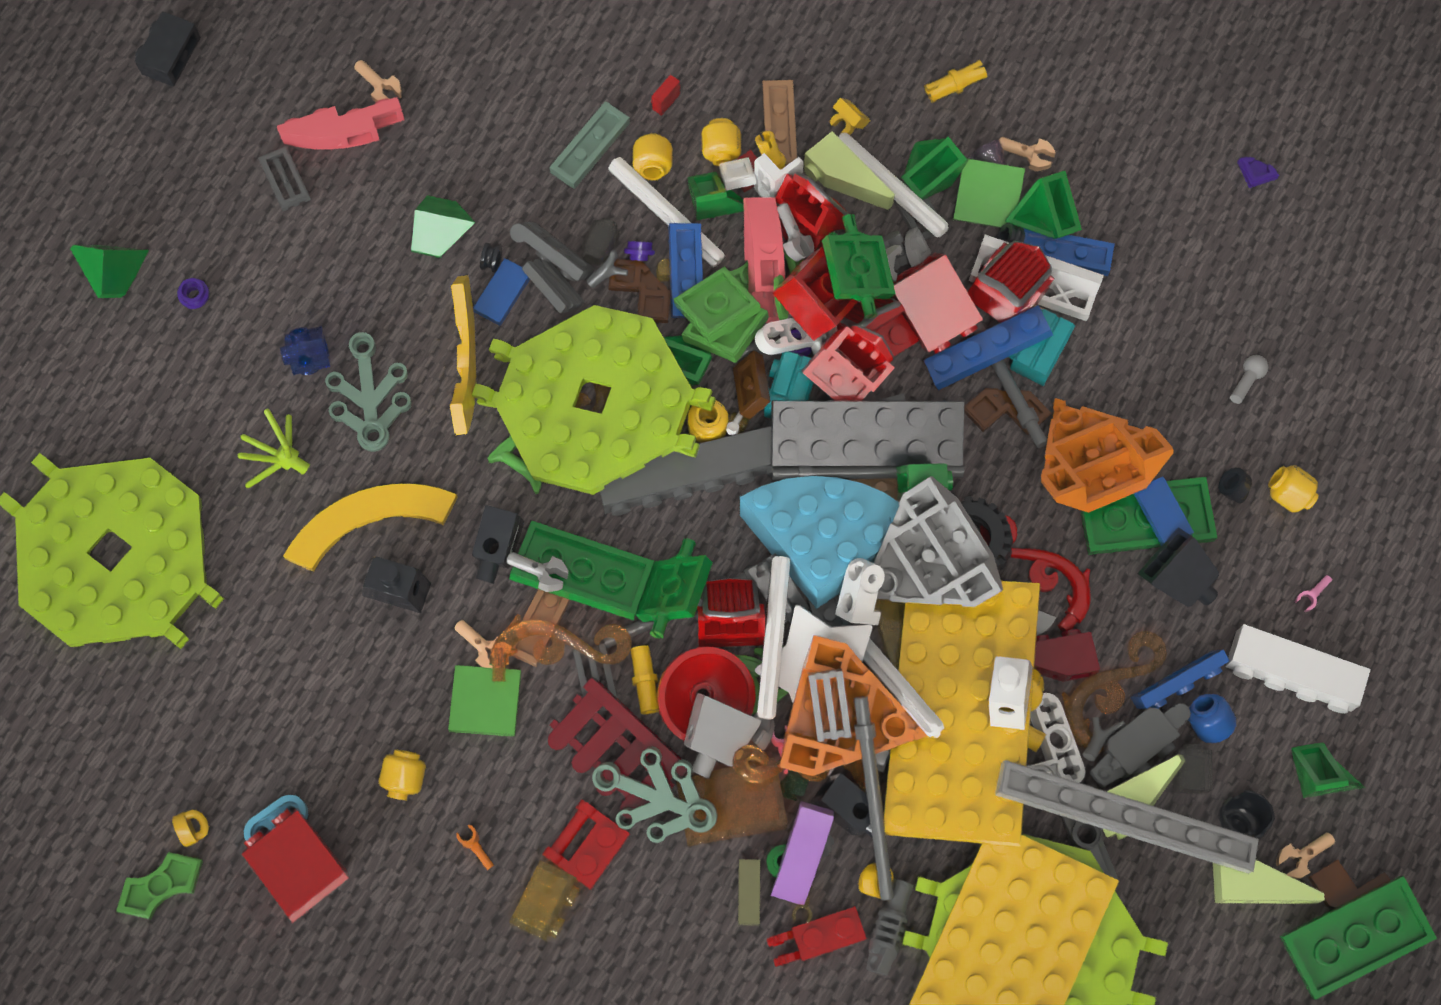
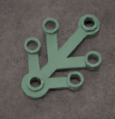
M360 332L351 337L349 348L352 355L358 359L361 391L345 381L343 375L339 372L329 373L326 376L325 383L330 391L341 393L362 408L365 421L349 412L346 404L341 401L333 402L329 406L328 412L334 421H342L357 432L358 442L363 449L376 452L387 445L390 437L388 428L400 413L407 412L411 408L412 402L409 395L405 392H398L392 397V405L378 419V406L397 383H402L407 379L408 371L402 363L392 364L388 369L386 377L374 389L371 357L375 354L376 345L371 335ZM367 344L369 349L366 352L361 353L358 351L360 345ZM402 369L404 373L401 377H394L392 375L393 371ZM333 378L341 379V383L338 386L330 385V381ZM400 398L407 399V404L403 407L396 405V401ZM337 407L344 408V413L340 416L333 414L334 409ZM370 433H379V438L376 441L368 440Z
M656 747L646 748L640 756L641 764L648 769L655 788L621 774L618 766L612 762L601 763L594 770L592 780L599 790L611 791L617 787L649 801V803L634 809L630 807L622 808L616 816V823L621 829H631L635 823L667 810L680 814L681 816L664 823L663 821L656 820L649 825L647 829L648 839L654 843H660L666 836L686 828L701 833L709 831L716 823L717 810L709 800L700 798L691 777L693 767L687 760L677 761L671 770L672 777L680 782L686 801L674 796L660 763L662 760L661 751ZM646 753H654L657 761L655 763L648 762L645 757ZM678 766L686 767L688 775L680 776L676 768ZM603 770L612 771L614 778L606 780L603 777ZM698 809L704 810L707 818L704 820L698 819L695 816V811ZM624 813L631 815L632 822L624 823L621 815ZM653 827H660L663 830V835L660 837L655 836L652 833Z

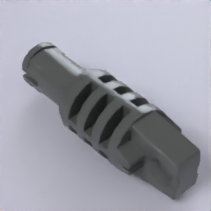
M893 879L892 881L894 898L887 900L885 908L882 907L879 910V919L876 920L875 925L877 926L876 929H873L872 934L874 936L870 939L868 950L869 956L866 970L883 976L888 975L893 960L896 959L900 947L898 945L902 942L903 938H901V935L904 934V925L908 922V915L905 914L906 907L914 887L913 884L898 879Z

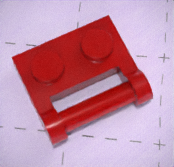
M581 799L575 807L577 809L575 815L552 847L547 846L542 855L592 890L629 838L630 833L621 829L616 823ZM590 818L596 823L570 861H568L562 854L587 819Z

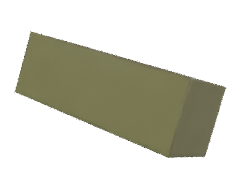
M739 859L738 926H759L760 860Z

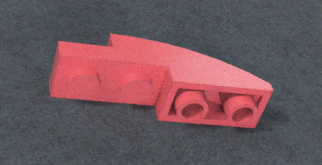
M394 97L392 99H381L374 105L362 109L355 108L349 110L342 116H338L335 106L320 108L314 111L313 114L301 118L288 119L284 124L278 125L277 129L283 144L308 149H340L378 141L380 139L377 129L405 119L398 98Z
M775 197L744 198V261H748V292L760 303L762 309L768 311L769 318L765 323L779 321L775 297L772 293L774 292V278L782 275L785 280L781 224Z

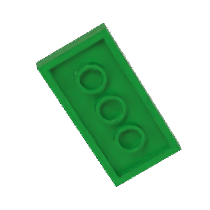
M1206 477L1166 481L1194 532L1192 536L1198 543L1214 542L1218 537ZM1134 494L1089 513L1081 510L1088 555L1161 547Z
M531 521L518 553L541 564L549 562L552 556L563 561L568 569V578L565 579L557 574H550V577L563 581V588L549 593L633 621L654 565L653 560L535 521ZM513 566L509 580L538 589L539 579L536 575Z
M1398 876L1280 936L1310 996L1314 1000L1437 939L1404 876Z

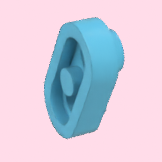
M285 795L279 798L246 823L244 828L245 840L261 828H268L270 830L275 825L271 821L287 808H298L307 819V805L295 795Z

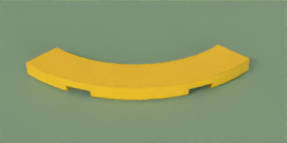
M468 275L458 276L451 285L455 321L462 344L457 345V371L462 380L461 383H456L454 395L450 403L454 433L456 435L468 433L475 405V398L471 395L476 384L475 323Z
M389 484L358 491L340 499L316 515L294 538L283 557L314 572L325 554L341 537L355 528L358 529L369 523L383 520V518L395 516L420 518L444 525L458 498L457 494L440 488L418 484Z

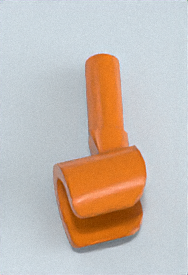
M467 825L473 832L472 838L464 841L457 832V839L463 847L470 848L485 868L489 870L494 864L479 844V834L476 829L471 825Z

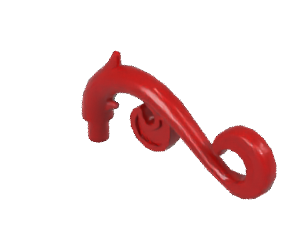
M1006 516L1010 525L1013 543H1015L1018 535L1015 522L1009 516ZM981 526L980 534L989 546L991 541L990 533ZM1011 548L1012 554L1010 558L1034 561L1029 569L1028 579L1030 583H1040L1041 592L1052 591L1058 583V573L1054 572L1052 575H1047L1045 573L1046 568L1057 569L1068 579L1072 587L1073 597L1070 595L1066 597L1069 607L1065 611L1066 616L1058 624V628L1065 632L1071 630L1076 623L1081 624L1089 611L1091 603L1089 581L1091 570L1087 568L1082 573L1067 558L1047 550Z

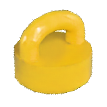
M197 810L184 811L172 818L173 827L183 846L193 845L208 834V821ZM194 818L199 822L200 831L195 832L190 819Z
M871 863L860 874L858 888L864 894L880 898L876 863Z

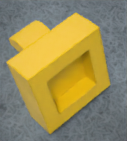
M840 98L833 106L839 114H835L830 119V124L836 126L841 120H844L846 127L841 133L844 132L851 135L854 128L863 129L871 120L850 100Z

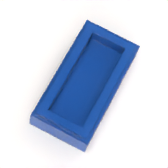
M504 258L473 307V311L501 326L530 280L522 270L523 267Z
M1164 477L1152 481L1146 489L1134 493L1161 546L1178 527L1192 536L1194 532Z

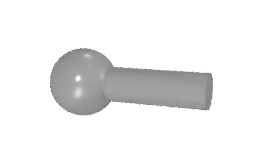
M1251 355L1244 361L1243 369L1245 373L1230 396L1232 402L1240 404L1254 381L1263 378L1267 374L1269 366L1264 357Z

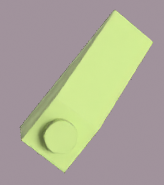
M833 131L805 153L804 171L815 182L818 180L824 187L886 210L893 206L895 194Z
M1177 755L1107 792L1154 806L1185 763L1183 755ZM1103 829L1107 838L1116 835L1118 840H1121L1127 837L1125 835Z
M1255 860L1254 872L1249 874L1213 863L1215 903L1317 904L1325 900L1324 893Z

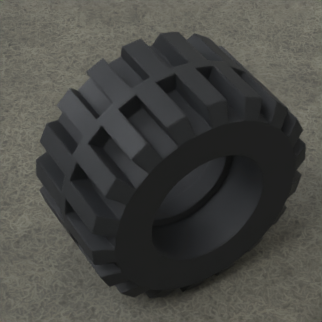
M964 497L965 501H962L961 504L973 523L983 526L989 531L991 541L988 547L994 555L997 569L1003 570L1007 565V559L1011 557V547L1013 545L1010 525L1005 514L1000 512L995 504L986 503V499L978 498V501L972 500V497Z

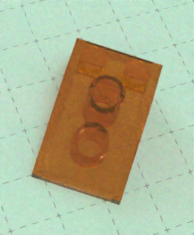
M775 757L711 772L709 779L701 775L692 776L700 798L709 800L715 806L717 820L715 825L706 832L700 833L686 828L685 834L688 847L787 828L788 822ZM676 781L679 799L686 801L680 782ZM698 809L695 811V816L698 819L704 820L707 818L704 810Z

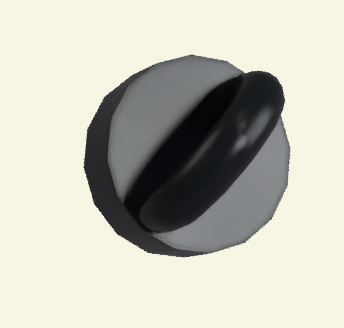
M1235 467L1222 475L1218 488L1220 493L1229 500L1243 503L1248 497L1252 486V479L1243 469Z

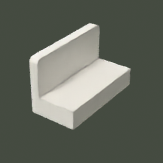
M765 153L755 160V191L761 197H776L787 174L792 176L796 172L803 174L802 159L798 157L780 170Z

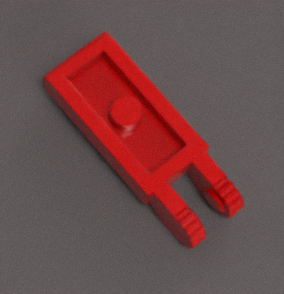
M855 906L792 927L791 931L772 936L766 940L769 947H776L784 944L786 941L795 940L797 952L786 953L777 956L773 960L775 967H779L800 959L805 961L865 941L867 938Z

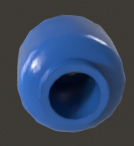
M1204 694L1197 697L1189 707L1191 714L1188 721L1197 737L1205 743L1222 742L1234 732L1236 717L1224 697L1217 694Z

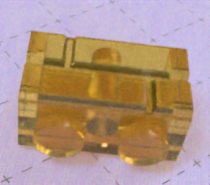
M540 860L509 923L547 943L551 936L557 938L565 922L561 915L566 905L573 906L580 892V888L576 887L577 878Z

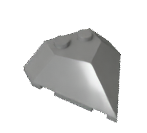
M932 476L902 495L898 504L899 508L888 528L874 564L879 565L883 569L885 574L883 585L878 590L877 599H888L894 602L936 605L944 603L976 607L1003 590L992 551L955 495Z

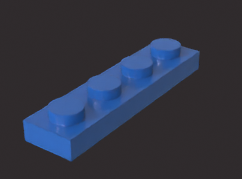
M1039 305L925 359L924 362L936 388L940 390L1053 336Z

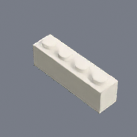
M1245 624L1236 631L1228 657L1230 661L1225 666L1233 669V674L1240 678L1252 679V677L1264 680V685L1268 688L1283 691L1286 688L1297 692L1296 697L1308 702L1319 700L1328 703V708L1338 713L1352 712L1360 706L1371 670Z

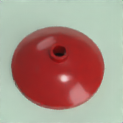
M697 647L685 651L677 656L662 674L657 691L659 713L667 728L683 741H685L695 698L699 689L704 688L707 697L752 716L756 692L751 673L737 656L724 649Z

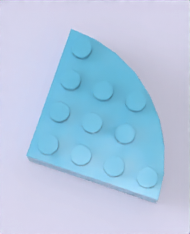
M805 476L766 484L741 496L740 517L772 555L776 553L777 556L790 558L789 576L817 609L840 594L845 572L851 561L856 558H863L872 563L875 562L888 528L899 508V502L886 493L860 482L838 477Z

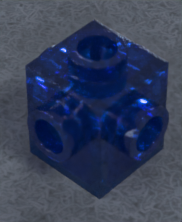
M322 326L311 329L299 327L284 335L285 346L280 347V352L284 365L291 366L293 375H311L318 372L319 369L330 367V354Z

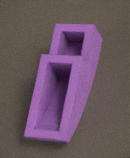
M803 801L800 802L771 896L804 906L834 819V811Z

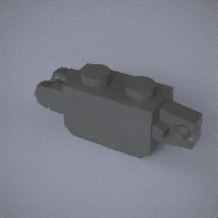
M1178 703L1164 714L1157 708H1148L1103 745L1104 758L1091 770L1090 775L1101 788H1104L1120 778L1125 780L1131 774L1133 777H1136L1151 768L1147 761L1156 754L1162 759L1176 748L1173 741L1180 736L1177 729L1190 718L1189 706Z

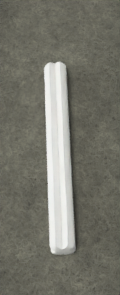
M844 132L840 134L839 138L895 194L894 200L935 237H941L947 232L948 223L849 134Z
M618 157L611 162L608 167L609 171L666 225L669 226L670 223H691L625 160ZM701 232L702 258L711 267H715L722 262L725 254Z
M774 556L771 566L757 716L762 719H774L776 716L790 558L784 556Z
M869 638L863 658L864 662L928 737H939L941 735L940 732L944 729L943 722Z

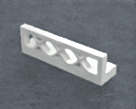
M988 235L984 236L969 281L974 282L980 274L978 272L981 265L985 266L989 258L1005 241ZM1046 256L1052 266L1051 275L1055 278L1049 288L1053 289L1056 295L1052 297L1044 295L1038 305L1087 321L1104 275ZM1077 297L1087 302L1085 308L1082 309L1072 305L1068 299Z

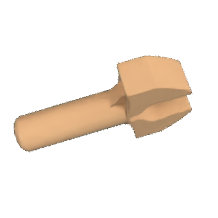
M363 60L355 64V70L374 87L371 97L375 102L388 98L383 94V88L393 90L401 98L400 82L395 76L392 75L389 79H382Z
M1001 137L997 143L999 149L1025 157L1030 163L1028 169L1034 171L1046 170L1052 164L1050 161L1040 159L1038 154L1044 153L1054 158L1056 153L1048 141L1040 138L1038 143L1032 146L1005 137Z
M464 620L459 621L455 625V630L478 650V657L475 662L480 667L498 668L494 662L488 659L486 650L497 651L506 661L508 660L506 645L498 636L494 641H486Z
M1325 833L1302 849H1294L1292 844H1289L1279 851L1276 866L1288 858H1298L1299 861L1296 863V868L1286 875L1294 879H1301L1310 873V870L1307 868L1308 861L1335 843V839L1330 833Z

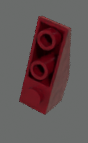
M1073 629L1061 633L1062 637L1049 639V635L1036 637L1034 669L1042 676L1065 682L1092 677L1100 671L1091 632L1081 633L1080 629Z

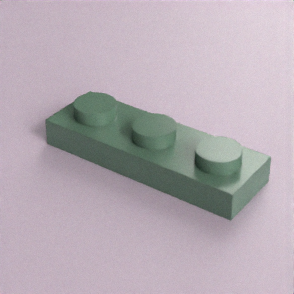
M605 101L549 167L550 173L575 189L630 124V117Z

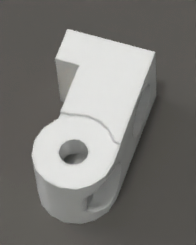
M856 558L850 562L845 572L835 615L850 623L879 624L881 612L874 608L878 590L883 585L885 578L884 571L879 565L863 558Z

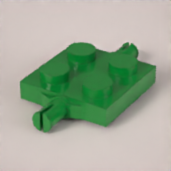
M848 214L842 217L846 233L843 235H827L822 240L835 299H855L862 303L864 319H872L878 316L874 299H890L896 294L883 236L867 235L859 232L855 215Z
M683 539L679 553L668 560L655 561L636 616L642 622L654 621L650 635L660 639L664 637L665 629L670 620L694 617L713 562L706 555L691 556L696 546L695 541L692 539Z

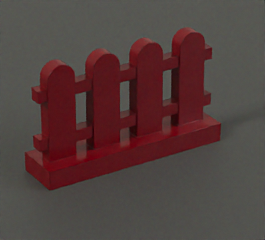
M591 677L583 686L588 693L584 697L580 694L575 696L573 701L577 705L561 722L554 719L550 723L554 730L548 736L549 746L554 750H562L570 744L578 752L572 759V767L576 772L585 773L592 767L596 769L602 763L599 759L617 742L625 751L614 764L618 766L621 774L629 777L641 764L640 756L642 752L648 747H656L661 751L662 760L660 763L671 789L675 786L671 781L673 778L671 770L677 761L683 759L597 678ZM602 707L612 714L608 720L599 713ZM593 719L601 728L583 745L576 736ZM627 729L636 737L632 743L622 735ZM651 752L646 753V755H645L646 760H647L648 762L652 763V762L647 758V756H648ZM684 766L676 768L680 776H685L688 772ZM603 770V777L606 780L614 778L612 771ZM648 774L642 783L655 788L651 776ZM617 787L611 791H601L596 788L598 793L603 796H609L616 790L624 795L626 799L622 802L620 810L625 807L634 809L649 803V801ZM627 813L622 814L625 818L632 819L631 815Z

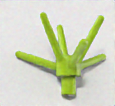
M269 409L264 410L272 429L281 443L278 450L248 435H241L242 440L274 456L239 453L238 458L275 463L245 484L246 488H251L281 467L285 470L293 468L303 475L308 470L310 464L298 457L299 451L292 448V416L290 414L286 415L284 436Z

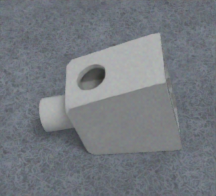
M697 693L684 741L685 746L698 752L692 766L693 772L709 779L716 761L732 767L762 721Z

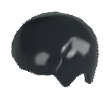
M1245 790L1237 796H1229L1223 802L1222 807L1219 809L1218 818L1222 828L1260 840L1271 829L1275 814L1273 806L1263 795L1252 790Z

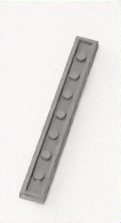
M1007 760L1001 763L995 791L996 796L1248 874L1254 872L1259 841L1257 838Z

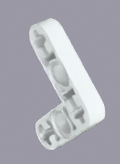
M789 318L764 325L755 334V342L759 350L767 355L811 347L815 356L823 347V343L838 330L834 327L813 341L794 318ZM791 327L799 330L802 337L801 340H797L792 336ZM780 334V339L776 342L773 339L769 340V338L777 337Z
M1043 693L1042 702L1036 710L1031 712L1030 719L1035 729L1047 734L1041 744L1046 761L1027 767L1080 783L1085 776V767L1062 704L1055 695ZM1040 706H1049L1051 712H1041ZM1056 721L1057 724H1054L1051 727L1046 728L1045 725L1047 723L1051 724L1052 722ZM1051 732L1058 733L1062 737V749L1055 748L1051 744ZM1065 752L1068 753V757H1063L1058 760V756L1064 754ZM1072 768L1074 774L1071 776L1068 774L1065 775L1063 773V769Z

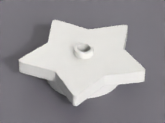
M796 605L787 644L782 647L779 687L789 692L791 700L794 702L802 667L813 635L846 643L854 651L855 655L863 661L872 625L856 624L831 627L802 606ZM762 663L755 668V672L760 676Z

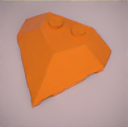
M1055 398L1041 483L1057 503L1089 513L1146 489L1174 453L1173 447L1155 428L1146 426L1144 429L1128 425V420L1083 406L1078 410L1066 406V401Z
M813 635L802 667L785 733L780 768L814 776L862 759L860 740L856 739L854 727L857 724L854 698L859 696H868L871 722L875 723L876 737L873 738L875 754L926 737L927 735L846 643ZM842 669L852 737H838L836 740L824 739L825 741L818 742L808 673ZM834 677L830 678L836 727L837 729H843L837 679ZM823 679L816 680L822 726L823 731H829Z

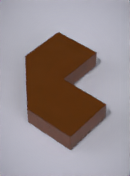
M616 259L614 266L628 270V275L617 274L610 276L609 291L639 292L637 315L653 318L655 323H668L670 290L650 272V269L643 261Z
M985 388L964 406V413L982 432H985L1007 413L1029 435L1028 430L1023 429L1017 419L1018 412L1006 391ZM1020 390L1029 408H1034L1040 419L1038 424L1040 426L1052 413L1031 391Z
M1339 860L1332 862L1308 877L1313 887L1324 893L1325 900L1323 902L1326 907L1332 909L1390 881L1384 872L1357 888Z

